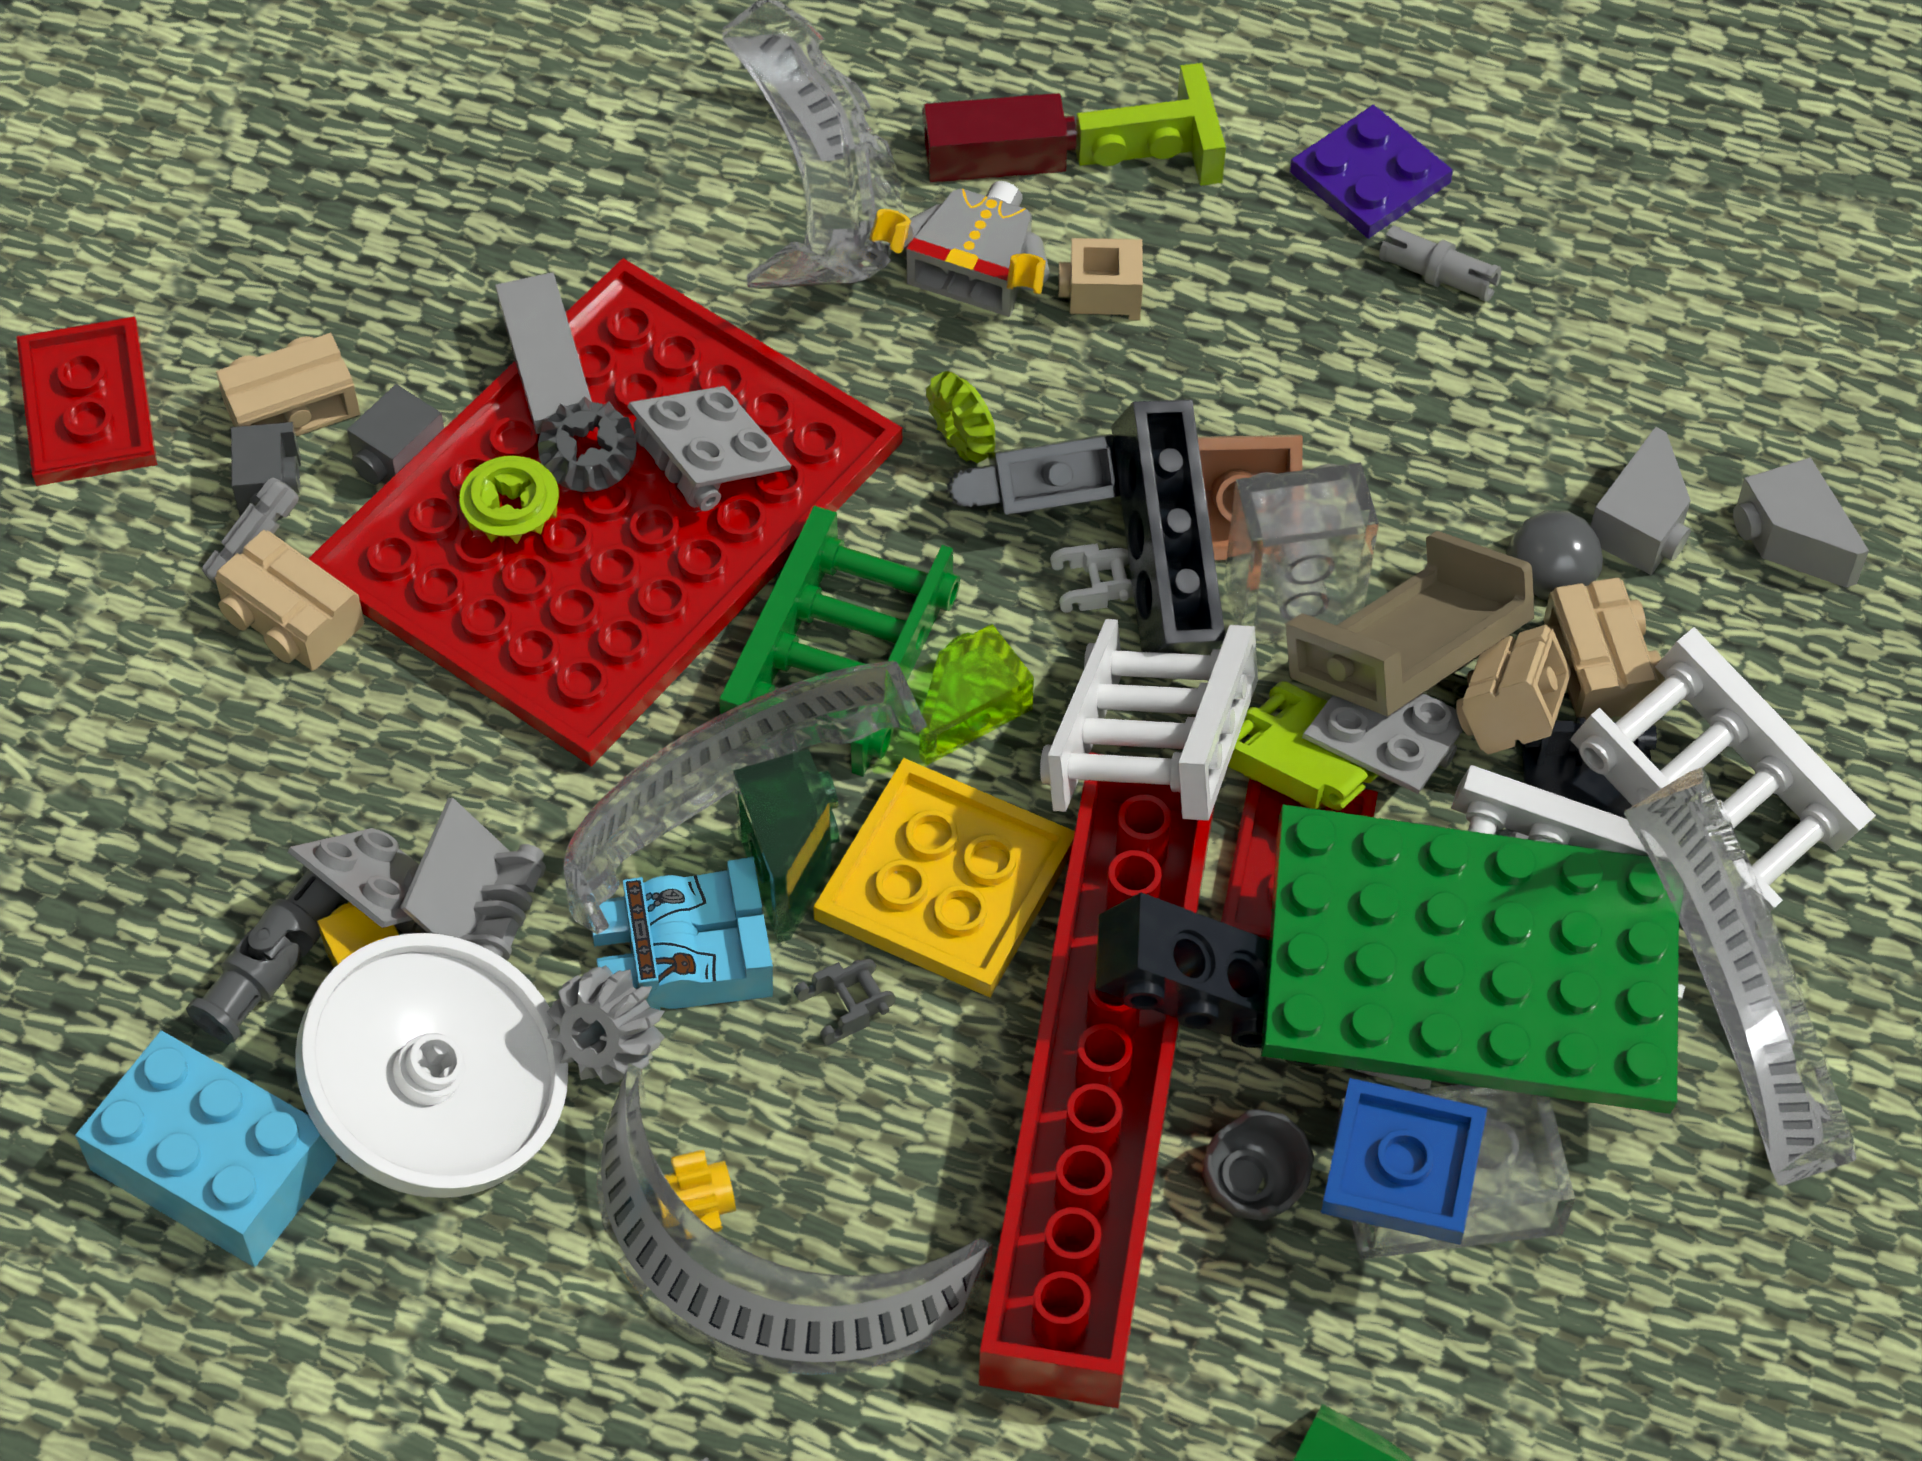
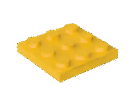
M903 758L813 906L814 920L991 998L1068 862L1075 831Z

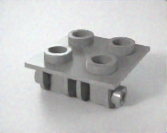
M725 386L629 402L628 408L637 418L634 422L636 441L645 447L655 459V464L659 469L665 471V476L672 483H678V489L683 493L685 500L691 507H699L703 511L714 508L721 499V494L718 490L723 482L790 470L791 464Z
M1423 693L1388 717L1333 695L1304 732L1303 738L1419 794L1438 765L1444 768L1449 766L1457 750V745L1454 743L1463 732V729L1458 719L1457 709Z
M448 798L401 909L428 933L457 937L476 943L508 960L512 953L511 945L517 930L524 924L526 919L523 911L529 910L533 901L527 892L534 891L538 879L544 875L546 866L542 861L544 853L538 847L530 844H522L518 851L510 852L454 798Z
M370 828L289 848L288 853L380 927L384 928L394 925L403 934L428 933L401 909L419 864L399 849L398 842L391 835Z

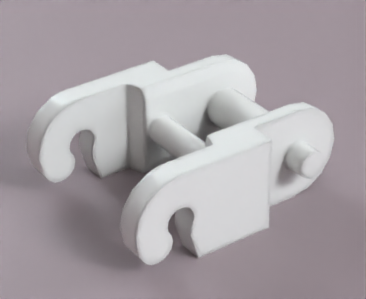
M1097 543L1061 548L1050 557L1054 570H1061L1064 567L1063 561L1069 560L1071 569L1083 567L1090 575L1092 588L1072 590L1060 597V607L1064 613L1073 610V603H1078L1080 611L1107 608L1108 600L1120 599L1121 601H1126L1130 597H1134L1132 580L1126 578L1124 566L1129 564L1128 550L1126 549L1099 550ZM1111 569L1114 581L1100 582L1098 571Z

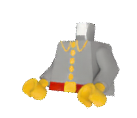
M1005 181L994 182L986 196L962 188L953 190L942 204H936L912 218L896 210L880 209L876 213L869 240L873 242L885 241L890 243V249L895 253H901L903 249H907V284L1008 317L1013 312L1019 288L1033 290L1034 294H1042V286L1048 280L1050 274L1042 239L1031 232L1032 214L1027 209L1019 207L1023 199L1022 193L1013 184Z

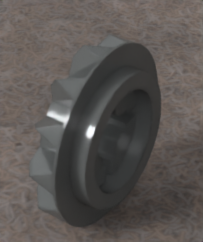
M584 396L579 403L568 406L560 403L556 413L547 421L543 420L538 441L539 458L542 465L553 474L558 484L580 492L600 491L615 485L629 472L636 456V438L629 417H624L616 411L610 401L600 404L591 402ZM597 427L598 445L602 448L600 450L589 448L585 455L581 454L576 462L577 442L572 437L576 435L584 438L588 435L589 431H593Z

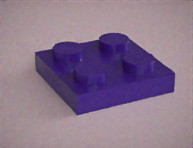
M1373 104L1293 157L1289 172L1369 239L1450 184L1453 169Z

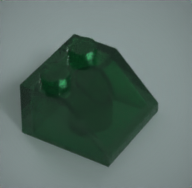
M809 749L733 770L738 837L746 858H754L760 896L778 943L790 940L832 869L831 844L840 842L838 826L832 809H836L839 806L836 789L828 770L817 771Z

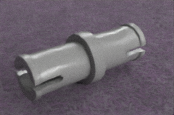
M1395 225L1388 230L1386 236L1392 239L1391 244L1386 241L1382 242L1379 254L1381 261L1390 262L1425 276V283L1435 287H1439L1441 283L1477 296L1485 302L1489 301L1495 291L1490 289L1489 285L1498 286L1502 271L1500 266L1491 265L1456 251L1455 244L1443 239L1437 244L1401 230L1400 227Z

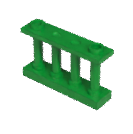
M813 506L719 698L721 724L758 705L783 695L775 692V685L772 684L778 670L787 672L793 667L827 678L865 664L799 643V637L796 633L802 621L811 623L815 618L895 643L888 661H893L891 697L869 701L861 719L837 711L826 710L788 722L850 742L852 773L864 777L872 758L882 759L888 750L894 724L889 722L940 609L949 612L955 603L960 587V576L953 574V548L941 545L929 573L845 547L844 540L838 539L837 512ZM837 571H841L918 595L906 621L822 595V588L819 585L825 573L834 575Z

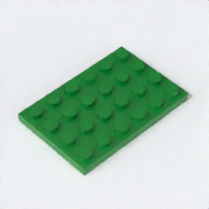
M1283 804L1278 817L1261 1046L1262 1057L1671 1114L1677 1104L1679 880L1666 859Z

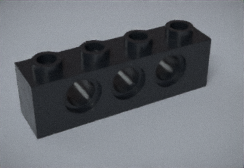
M1133 401L1111 425L1141 652L1210 655L1213 649H1217L1223 644L1225 630L1193 401Z
M1140 892L1099 914L1095 990L1123 999V1003L1130 1008L1155 1010L1175 1017L1178 1023L1184 1027L1208 1029L1231 1037V1041L1238 1046L1261 1048L1269 940ZM1285 1060L1287 1063L1296 1066L1318 1065L1312 1063Z

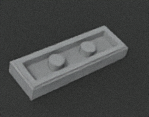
M554 272L495 285L499 306L536 434L541 433L543 420L547 421L556 413L560 403L565 406L579 403L584 396L592 402Z

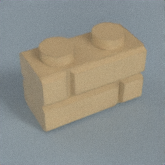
M332 333L316 338L300 337L290 342L286 348L259 357L243 356L234 360L229 367L216 371L223 402L234 427L293 422L295 434L299 436L360 415L352 377L341 357Z
M262 530L244 547L243 553L241 555L238 553L234 555L217 571L215 577L221 598L219 608L225 618L240 630L244 631L249 626L263 635L264 641L272 653L285 663H291L296 659L310 670H316L365 623L359 596L356 592L270 531Z
M1618 577L1593 581L1588 586H1584L1583 583L1556 587L1550 592L1543 621L1545 625L1553 629L1570 667L1571 675L1567 691L1576 717H1585L1587 720L1599 707L1609 718L1624 716L1664 682V676L1655 667L1661 660V656L1657 650L1648 651L1643 638L1646 632L1643 606L1638 599H1629L1623 580H1620Z
M1543 625L1520 632L1517 640L1512 636L1505 637L1480 654L1475 669L1468 672V688L1464 698L1457 700V715L1465 734L1468 736L1474 735L1480 750H1483L1487 755L1513 748L1517 740L1526 744L1551 736L1571 675L1570 667L1553 629Z

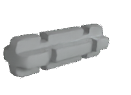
M273 477L267 480L256 495L260 498L257 505L249 504L221 541L225 545L221 552L215 550L203 565L202 571L209 580L216 584L215 577L217 571L237 553L241 555L244 547L262 530L270 531L273 534L280 527L276 522L280 516L286 518L299 500V496L291 487Z

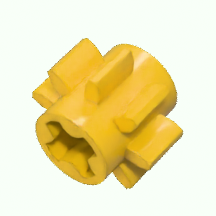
M704 1149L672 1157L671 1163L674 1173L657 1177L668 1228L686 1223L689 1238L721 1231L722 1224L719 1215L736 1211L733 1189L725 1161L707 1165Z

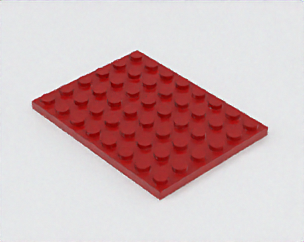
M624 258L566 312L592 402L605 404L610 401L616 411L624 417H629L635 434L634 422L637 418L628 408L629 402L725 386L791 464L790 470L723 482L718 490L721 494L719 503L714 508L703 511L699 507H691L687 503L685 496L677 487L678 483L670 482L665 476V471L659 469L655 464V459L645 447L636 441L634 463L629 472L615 485L600 491L580 492L568 489L557 483L559 490L557 517L550 518L544 523L541 535L530 531L522 534L518 543L509 536H499L491 542L483 531H471L467 519L461 512L459 497L464 480L476 467L498 457L521 456L541 463L538 452L540 433L536 434L517 365L514 361L308 558L358 594L362 613L591 767L785 566L813 506L836 512L903 442V428ZM597 427L593 431H589L588 435L584 438L576 435L572 437L577 442L576 462L581 454L585 455L589 448H596L598 450L602 448L598 445ZM497 491L500 507L508 504L514 509H522L520 496L516 499H511L507 495L502 496Z

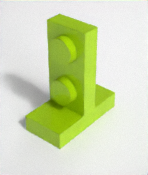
M1203 63L1180 65L1177 101L1077 113V149L1075 151L1079 166L1092 164L1113 166L1124 160L1147 157L1168 159L1179 153L1191 152L1200 186L1223 183L1226 145Z

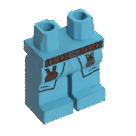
M753 857L727 861L726 871L689 877L675 875L660 876L644 883L643 877L623 880L624 897L610 898L589 904L594 947L630 942L631 954L597 958V967L607 965L613 974L619 970L631 969L634 988L652 986L650 994L646 999L650 1007L659 1010L660 1007L678 1009L773 997V964L764 914H762V903Z

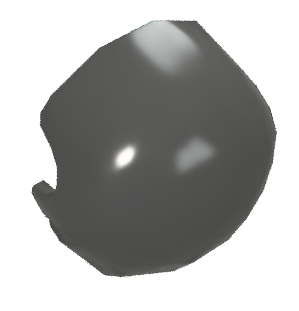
M1545 510L1525 520L1511 539L1506 551V555L1531 564L1533 595L1540 600H1548L1550 592L1556 587L1580 583L1588 586L1591 582L1596 581L1602 571L1603 555L1598 536L1583 518L1569 511Z
M1259 1109L1246 1111L1219 1130L1206 1148L1207 1154L1203 1159L1202 1173L1211 1198L1234 1217L1264 1221L1288 1210L1304 1194L1310 1184L1314 1154L1305 1132L1284 1114ZM1264 1178L1263 1190L1260 1193L1256 1194Z

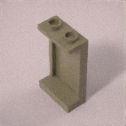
M1435 531L1426 537L1427 566L1425 569L1343 622L1334 625L1301 613L1285 623L1290 678L1388 717L1534 619L1532 566L1524 560L1440 531Z

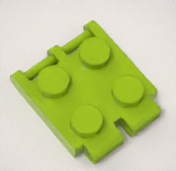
M1286 681L1277 683L1270 690V699L1259 708H1248L1228 767L1242 773L1247 778L1258 781L1298 801L1305 807L1312 809L1329 807L1336 811L1342 810L1366 788L1362 782L1371 783L1379 776L1303 738L1304 732L1328 701ZM1278 708L1282 710L1276 716L1271 715ZM1247 734L1252 736L1245 743L1240 742Z

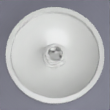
M411 933L391 936L368 944L346 957L330 972L311 999L304 1013L297 1035L295 1054L298 1086L307 1112L320 1135L346 1163L369 1179L390 1189L422 1197L447 1198L478 1193L500 1184L520 1171L540 1150L553 1132L564 1107L568 1084V1063H560L566 1050L562 1043L547 1039L552 1028L558 1025L547 1013L550 1009L547 1002L532 982L507 960L476 943L442 934Z

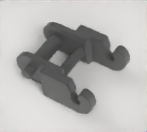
M872 959L856 960L844 969L837 962L814 973L811 986L808 987L805 982H800L795 986L794 993L798 1000L802 1002L828 989L834 994L838 992L850 1012L840 1017L838 1021L839 1027L835 1031L831 1025L821 1030L820 1037L825 1045H831L870 1026V1016L879 1012L881 1015L889 1012V1007L894 1004L896 1000L892 991L881 992L872 977L876 970V964ZM859 982L868 999L856 1004L847 988Z

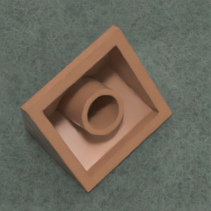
M1303 436L1198 437L1215 560L1302 558Z

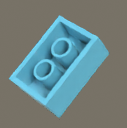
M162 1030L75 1135L91 1171L254 1268L337 1162L335 1151L320 1135L309 1115Z

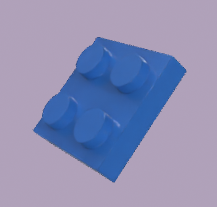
M1349 1078L1321 1213L1461 1245L1488 1108Z

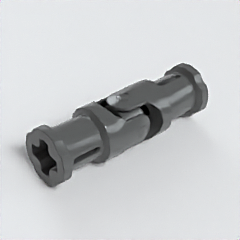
M305 866L302 867V878L284 899H275L261 916L262 919L246 934L221 965L222 975L203 998L192 1000L186 1007L187 1014L196 1025L227 1045L234 1043L241 1035L239 1026L259 1002H268L295 969L299 960L319 940L321 933L317 921L330 916L339 904L349 902Z

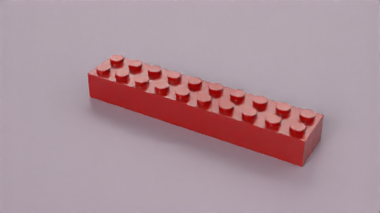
M1084 780L980 1347L979 1386L1119 1409L1180 1024L1175 1017L1155 1010L1130 1008L1123 1003V999L1095 990L1099 914L1140 892L1198 913L1214 807L1209 820L1183 819L1181 792H1172L1170 785Z

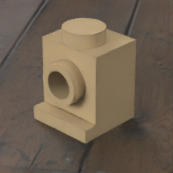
M1072 238L1071 261L1059 262L1058 297H1070V314L1128 315V320H1140L1143 290L1142 239Z

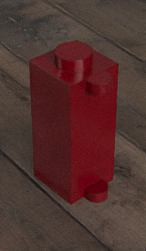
M1061 93L926 103L922 107L924 144L930 183L1066 172L1067 151L1077 149L1074 116H1064Z

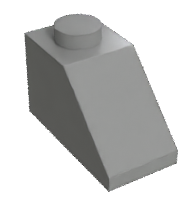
M1658 427L1653 429L1595 507L1591 527L1599 538L1601 549L1652 575L1664 557L1671 561L1678 557L1691 532L1690 528L1684 526L1691 500L1667 432Z
M1811 457L1744 479L1737 504L1733 510L1734 523L1739 535L1744 540L1751 539L1763 559L1845 588L1857 584L1869 550Z

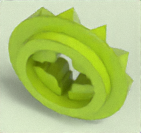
M943 371L931 378V384L926 388V397L930 402L929 413L935 418L937 423L936 430L942 432L948 447H955L960 458L965 461L972 460L977 464L988 458V453L995 451L996 432L992 415L982 396L968 381L950 371Z
M503 456L482 463L466 477L460 490V507L471 531H483L491 542L499 536H509L518 543L522 534L530 531L541 535L544 523L550 518L557 517L559 490L555 477L541 463L521 456ZM497 491L502 496L507 495L511 499H516L520 496L522 509H514L508 504L500 507Z

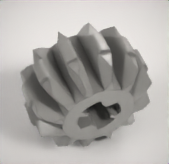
M607 965L594 967L583 974V976L577 975L567 981L562 986V989L558 991L560 998L554 1001L552 1007L547 1011L548 1015L558 1024L552 1028L547 1039L562 1043L566 1050L560 1063L576 1061L579 1065L581 1080L593 1079L599 1076L605 1085L623 1079L626 1070L627 1075L631 1073L635 1075L647 1067L649 1060L653 1058L651 1052L659 1048L661 1041L665 1038L654 1026L660 1021L665 1011L650 1007L646 1000L652 986H641L636 989L633 987L631 969L619 970L613 974Z

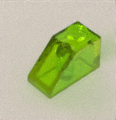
M993 624L973 634L964 633L957 636L938 653L919 724V758L925 766L1033 709L1034 676Z

